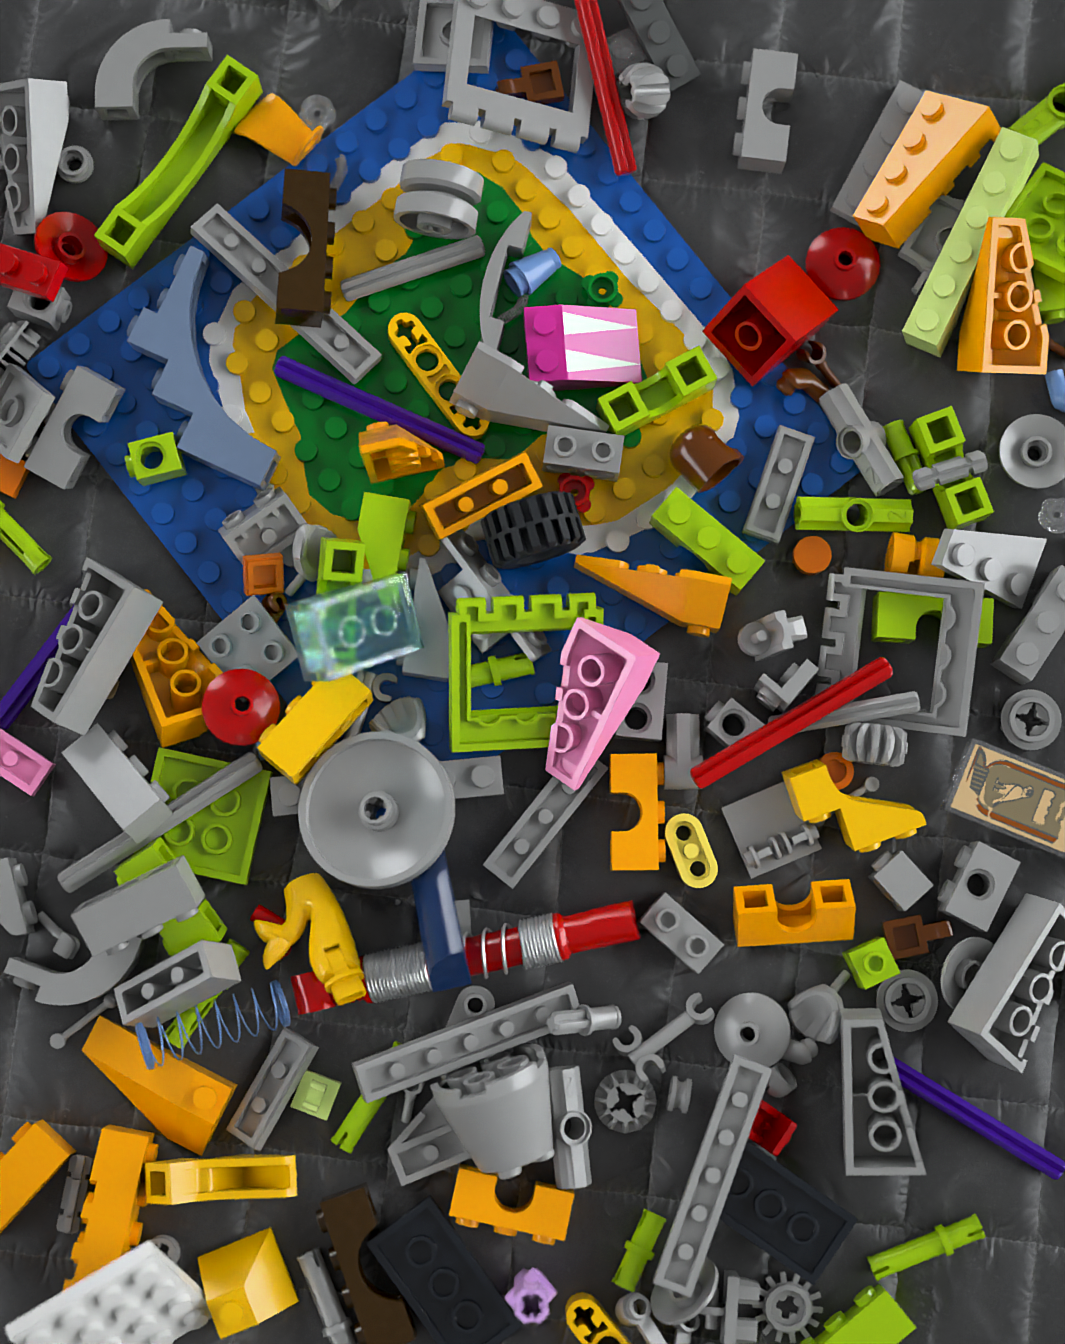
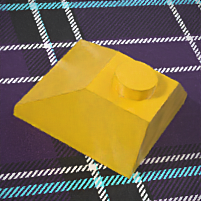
M272 1227L197 1257L206 1303L220 1340L257 1325L299 1302L297 1292Z

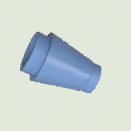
M549 247L546 250L510 262L509 268L504 270L503 275L508 287L517 297H521L524 294L529 296L562 264L555 250Z

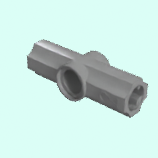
M847 383L840 384L827 391L819 398V404L837 432L836 446L839 453L847 459L854 460L875 497L882 496L898 487L903 482L904 476L885 447L886 433L884 428L876 421H869Z
M579 1066L550 1067L548 1071L556 1188L577 1189L587 1187V1185L592 1184L587 1143L592 1133V1124L590 1118L584 1113ZM570 1118L571 1129L570 1132L567 1135H565L564 1125L566 1121Z

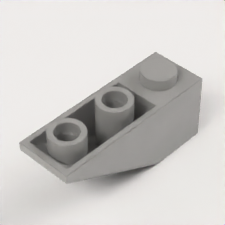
M420 558L419 567H412L410 572L408 590H414L415 592L413 605H405L402 627L409 628L407 643H399L396 665L403 666L402 673L404 676L449 682L448 622L425 558Z

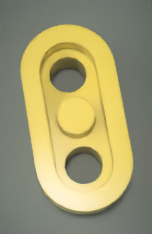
M685 813L675 815L665 825L664 838L679 876L686 885L692 888L706 887L715 880L718 865L702 824L693 815ZM679 826H686L690 831V836L685 841L678 839L676 836V830ZM695 861L701 862L704 866L703 874L698 877L694 876L690 871V867Z

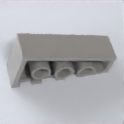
M86 557L82 568L87 573L81 589L75 588L70 603L74 604L67 626L61 625L56 637L58 639V651L55 658L48 659L31 704L32 708L53 723L84 736L163 604V601Z
M1028 893L1025 894L947 1021L989 1061L1023 1074L1027 1060L1022 1057L1028 1041L1035 1042L1040 1027L1036 1026L1035 1023L1043 1003L1049 1005L1054 993L1052 990V979L1055 971H1062L1065 965V908L1060 903Z
M880 1008L840 1009L843 1151L846 1176L926 1175Z

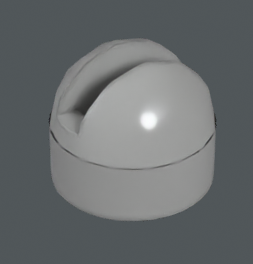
M777 1062L771 1067L772 1071L766 1087H769L767 1090L769 1095L781 1098L797 1087L795 1077L784 1064Z

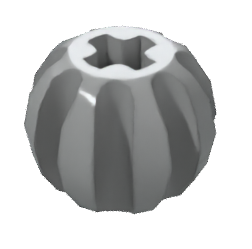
M643 62L628 66L620 74L617 87L623 112L633 119H650L659 115L666 108V103L670 100V82L668 77L664 75L663 70L654 64Z

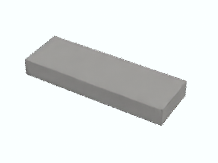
M782 425L778 426L742 533L775 545L779 544L815 437Z
M284 1027L228 1124L226 1131L253 1149L261 1151L319 1047L293 1030Z

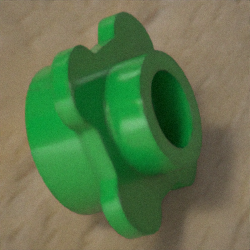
M607 271L606 273H599L594 276L587 275L583 279L582 287L587 291L588 296L586 306H612L617 308L622 304L623 296L618 292L617 282L619 278L615 272ZM601 288L606 290V293L603 295L599 293Z

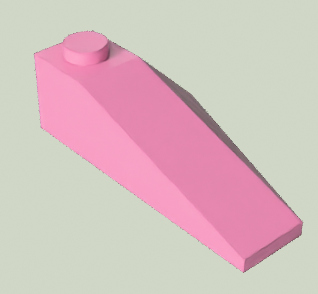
M582 617L576 619L561 652L560 665H564L561 687L556 688L555 700H558L559 703L556 723L551 726L545 768L547 772L573 790L580 788L644 689L658 660L659 652L629 633Z

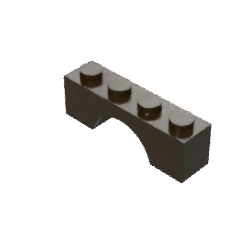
M285 168L281 221L293 226L303 235L309 252L297 266L279 272L275 324L321 328L323 314L330 315L332 291L324 290L325 279L332 280L333 257L326 256L327 245H334L335 222H328L329 210L335 211L337 188L330 187L331 173Z
M367 1182L322 1198L319 1202L321 1209L316 1210L317 1220L322 1233L329 1232L334 1246L328 1249L330 1259L335 1271L342 1270L346 1285L341 1286L347 1308H355L359 1323L354 1324V1329L359 1344H405L416 1340L417 1329L408 1303L403 1295L379 1289L368 1279L362 1268L360 1258L362 1241L379 1221Z

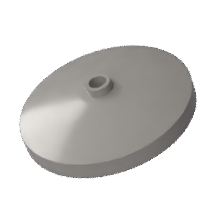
M374 731L361 733L335 744L314 764L307 775L300 794L299 826L309 853L329 874L347 884L360 888H391L418 877L441 855L447 845L454 825V792L450 779L441 763L420 743L392 732ZM385 808L384 816L376 818L377 811Z

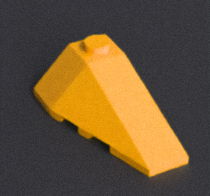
M576 555L574 568L680 627H686L687 634L708 638L710 632L717 633L719 631L732 578L680 569V573H675V576L667 575L668 571L661 569L657 565L650 564L638 565L637 570H630V564L624 561Z

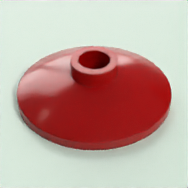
M52 213L40 222L35 231L34 245L37 255L60 261L69 269L64 279L68 281L85 282L95 278L105 267L108 252L102 249L94 236L98 228L88 219L75 213Z
M847 227L833 228L823 232L812 242L806 255V273L828 298L838 301H849L863 296L872 288L879 275L880 257L874 243L862 232ZM840 255L849 256L851 264L847 266L842 265L838 257Z
M232 669L218 675L208 685L202 700V715L208 729L219 740L235 746H246L259 742L262 733L270 725H276L280 714L279 696L273 684L262 674L249 669ZM239 698L246 699L249 702V709L246 711L237 710L234 705L235 701Z

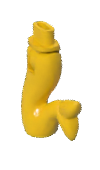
M319 873L306 874L292 880L284 888L286 904L285 922L279 925L262 920L254 921L255 931L267 944L263 953L265 969H269L286 954L290 946L296 943L302 936L308 921L311 920L309 960L315 975L324 984L326 992L333 993L337 1005H344L363 997L366 994V989L362 983V979L365 976L362 969H360L359 956L350 927L332 890Z

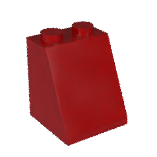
M787 255L745 283L702 332L753 387L814 336L839 309L799 265Z

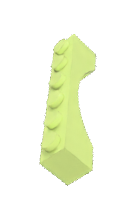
M1005 127L1001 128L902 330L907 344L941 357L958 322L972 284L988 217H1005L1007 211L1023 190L1039 157L1038 141Z

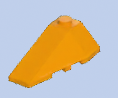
M988 217L959 333L957 371L1046 374L1049 334L1047 324L1041 321L1038 303L1042 299L1040 289H1035L1031 272L1034 260L1025 219Z
M377 422L366 426L367 431L359 432L360 452L371 484L445 468L442 452L397 424L389 426L388 422Z
M161 605L132 654L130 661L161 747L164 748L199 737L208 730L202 715L203 696L208 685L223 672L215 663H211L202 654L200 646L183 633L175 624V619Z
M99 1015L81 1050L167 1139L200 1156L203 1155L238 1086L232 1081L184 1057L179 1061L172 1051L165 1047L163 1066L160 1067L154 1060L155 1068L148 1070L140 1049L137 1033L102 1015ZM149 1040L154 1057L162 1065V1046ZM175 1053L176 1056H177L179 1059H181V1056H180L179 1054Z

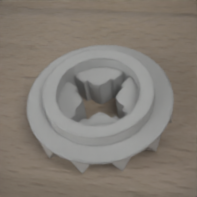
M1032 689L1019 691L1006 700L1000 711V729L1004 732L1009 743L1022 750L1042 749L1051 744L1060 732L1062 723L1060 709L1056 702L1042 691ZM1033 706L1034 718L1038 719L1039 722L1045 723V725L1032 726L1030 731L1027 732L1025 729L1026 723L1015 717L1028 714Z
M909 969L899 970L900 974L883 981L876 990V1008H880L883 1021L890 1027L903 1032L917 1031L929 1024L934 1018L938 1007L937 991L930 979L924 974ZM902 984L909 995L922 996L921 999L911 1003V1010H909L911 1017H909L904 1006L891 1005V1002L902 997Z
M619 1070L607 1075L598 1085L594 1097L595 1110L599 1119L609 1129L621 1133L641 1130L653 1118L657 1104L655 1091L651 1083L647 1086L638 1079L636 1072L631 1070ZM618 1086L628 1096L641 1093L632 1102V1107L634 1108L632 1111L635 1114L632 1117L624 1108L610 1110L619 1101L616 1089Z

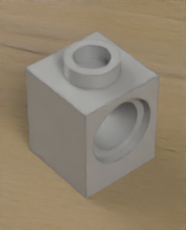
M60 287L54 302H50L49 306L43 310H35V303L39 299L38 297L13 290L7 307L16 317L56 332L60 323H65L69 318L72 302L64 287Z
M732 697L725 705L718 700L704 717L710 722L704 730L725 748L764 726L760 720ZM726 716H735L741 721L742 731L738 736H730L723 730L722 722Z
M888 850L871 864L874 871L868 876L898 911H906L934 886L903 851H895L893 854Z

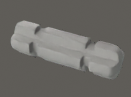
M977 450L965 454V458L958 456L932 464L931 469L927 468V466L917 469L912 473L915 487L920 491L934 488L935 483L943 485L968 477L969 473L975 475L984 472L988 468V463L984 452Z
M76 1154L70 1157L67 1171H70L71 1175L66 1176L60 1208L64 1210L63 1213H59L56 1225L57 1230L63 1233L74 1234L80 1230L82 1218L78 1215L79 1212H82L89 1185V1179H86V1175L91 1174L93 1159L89 1156Z

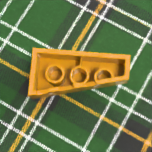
M925 91L853 214L854 219L866 237L875 242L900 248L931 213L929 207L938 197L946 196L955 186L954 179L966 166L971 168L981 157L979 151L988 141L994 142L1001 127L990 106Z
M110 1124L102 1128L90 1176V1184L96 1185L95 1191L88 1192L81 1213L82 1223L87 1224L85 1232H80L77 1243L74 1242L70 1258L77 1264L76 1272L71 1280L65 1279L63 1291L129 1253L132 1246H138L143 1228V1223L137 1222L140 1206L146 1207L145 1163L156 1162L158 1154V1144L153 1143L155 1133Z

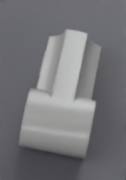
M666 714V755H663L664 790L700 789L693 782L690 775L691 768L703 762L702 755H699V714Z

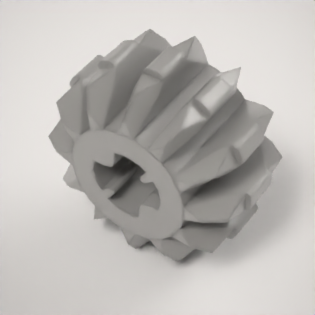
M850 723L845 726V733L842 735V757L847 761L860 764L898 767L904 764L905 754H907V732L902 728L890 725Z

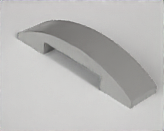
M528 211L521 213L500 238L489 260L483 279L480 297L481 341L497 351L500 349L504 334V320L492 318L508 256L519 259L523 258L532 223V212Z

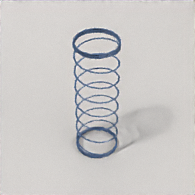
M277 980L269 982L275 1006V1029H272L264 1018L251 987L257 1016L256 1035L248 1028L235 995L232 994L238 1021L237 1041L229 1033L214 999L220 1036L218 1047L211 1040L197 1005H195L200 1032V1053L193 1047L179 1013L176 1011L181 1039V1059L173 1051L161 1021L157 1017L162 1046V1065L158 1063L152 1053L142 1022L136 1023L135 1028L140 1049L148 1070L155 1068L154 1060L160 1067L164 1064V1046L161 1029L172 1053L181 1061L183 1058L181 1026L190 1046L198 1055L202 1052L203 1044L200 1021L210 1042L217 1049L221 1046L219 1016L228 1035L235 1043L239 1042L240 1039L239 1014L249 1033L254 1037L258 1035L259 1017L257 1007L264 1022L272 1031H275L277 1028L278 1018L283 1027L290 1026L289 1009L279 982Z

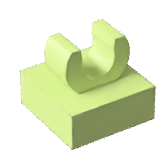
M307 1069L300 1080L290 1107L327 1121L342 1082Z

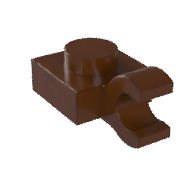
M557 60L521 66L519 72L521 78L497 81L498 89H496V92L517 98L525 97V100L543 105L564 101V91Z
M921 914L881 922L885 941L894 960L929 953L927 941L953 936L950 920L923 925Z

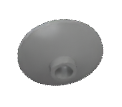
M1043 414L1026 415L1011 423L1004 431L999 443V459L1005 473L1017 484L1031 489H1044L1060 482L1065 478V426L1058 420ZM1028 449H1036L1039 452V459L1031 460L1027 454Z
M981 937L966 938L959 942L948 954L941 973V990L945 1001L952 1009L955 1010L992 950L994 944L989 940Z
M748 992L734 996L721 1007L715 1020L714 1035L720 1052L730 1063L733 1054L771 1067L786 1053L791 1039V1027L785 1011L775 1000L764 994ZM744 1027H751L754 1030V1040H747L744 1037Z
M705 1257L691 1297L655 1284L651 1294L650 1306L656 1319L666 1325H677L699 1314L715 1293L718 1284L716 1265L708 1257Z

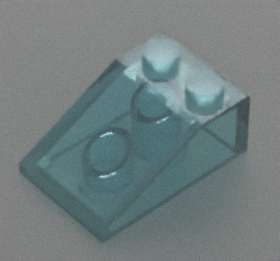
M406 572L328 591L285 605L304 681H332L424 648Z

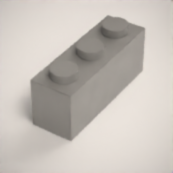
M97 723L87 731L85 736L82 735L61 753L119 826L139 844L174 815L165 803L170 796L156 780L150 784L144 778L149 773L148 769L135 754L130 758L125 755L123 751L128 748V745L114 729L107 733Z
M181 855L80 904L71 914V917L93 957L104 951L108 955H113L129 945L128 940L141 935L143 939H146L160 932L164 928L163 923L173 918L177 922H182L192 917L199 911L197 907L204 899L205 894L185 856Z
M201 940L114 988L123 1025L135 1026L136 1023L142 1022L144 1027L155 1028L158 1026L157 1017H159L162 1024L175 1017L176 1011L181 1014L242 980L231 944Z

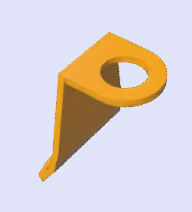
M270 93L246 114L238 123L234 132L237 135L245 136L296 167L316 144L320 142L324 128L319 125L312 131L279 96Z

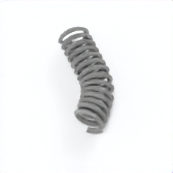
M339 154V156L343 157L335 159L337 171L330 184V187L337 188V191H339L338 189H340L348 170L347 161L343 154Z
M524 294L525 297H518L519 299H517L518 301L513 308L509 309L507 313H502L500 317L498 316V319L504 320V325L512 321V319L514 320V318L519 317L521 312H524L523 307L527 306L529 298L527 295Z

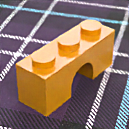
M657 754L609 755V794L630 796L637 802L640 809L639 821L633 829L610 832V871L659 870V862H665V839H658V824H665V802L658 801L657 785H664V762H657Z
M850 879L811 881L808 897L802 902L793 905L778 903L775 900L772 884L734 886L733 924L737 947L853 940L856 905Z
M464 1164L459 1165L449 1216L456 1217L455 1223L473 1228H478L479 1222L494 1225V1232L508 1236H516L517 1231L533 1234L532 1240L549 1245H555L556 1239L565 1241L574 1199V1189H558L554 1184L535 1181L532 1197L526 1204L520 1207H508L499 1201L495 1193L497 1172L483 1173L478 1167Z

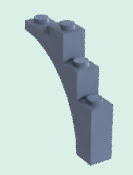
M190 245L186 255L181 254L175 263L173 270L175 278L170 288H164L157 302L158 313L143 307L140 315H135L129 323L127 329V336L129 338L127 342L135 351L166 365L164 369L159 368L152 380L151 388L154 389L152 392L154 398L159 403L191 417L190 421L185 420L178 430L176 441L179 442L177 445L178 450L184 456L264 491L267 489L281 458L276 450L250 436L226 414L216 401L204 377L197 350L195 317L199 291L210 262L204 251Z

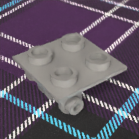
M27 320L17 321L16 324L8 322L0 331V364L5 368L9 365L2 359L5 354L22 366L26 364L9 350L10 347L28 360L40 346L37 342L41 337L30 328L25 333L23 332L29 324ZM0 367V379H1L2 375H3L4 372H5L1 367Z
M255 595L247 599L197 642L208 659L215 663L223 673L232 669H249L262 674L269 681L301 655ZM239 698L243 703L246 701L244 698Z
M784 781L721 808L751 879L822 849L818 841L819 834L815 825L809 823V820L804 822L795 815Z

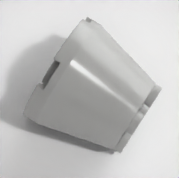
M525 1043L512 1047L514 1051L512 1053L502 1051L440 1075L442 1081L439 1084L434 1083L430 1085L437 1106L478 1169L483 1173L497 1172L500 1179H508L518 1175L522 1171L521 1166L531 1162H542L554 1156L548 1062L542 1046L537 1044Z

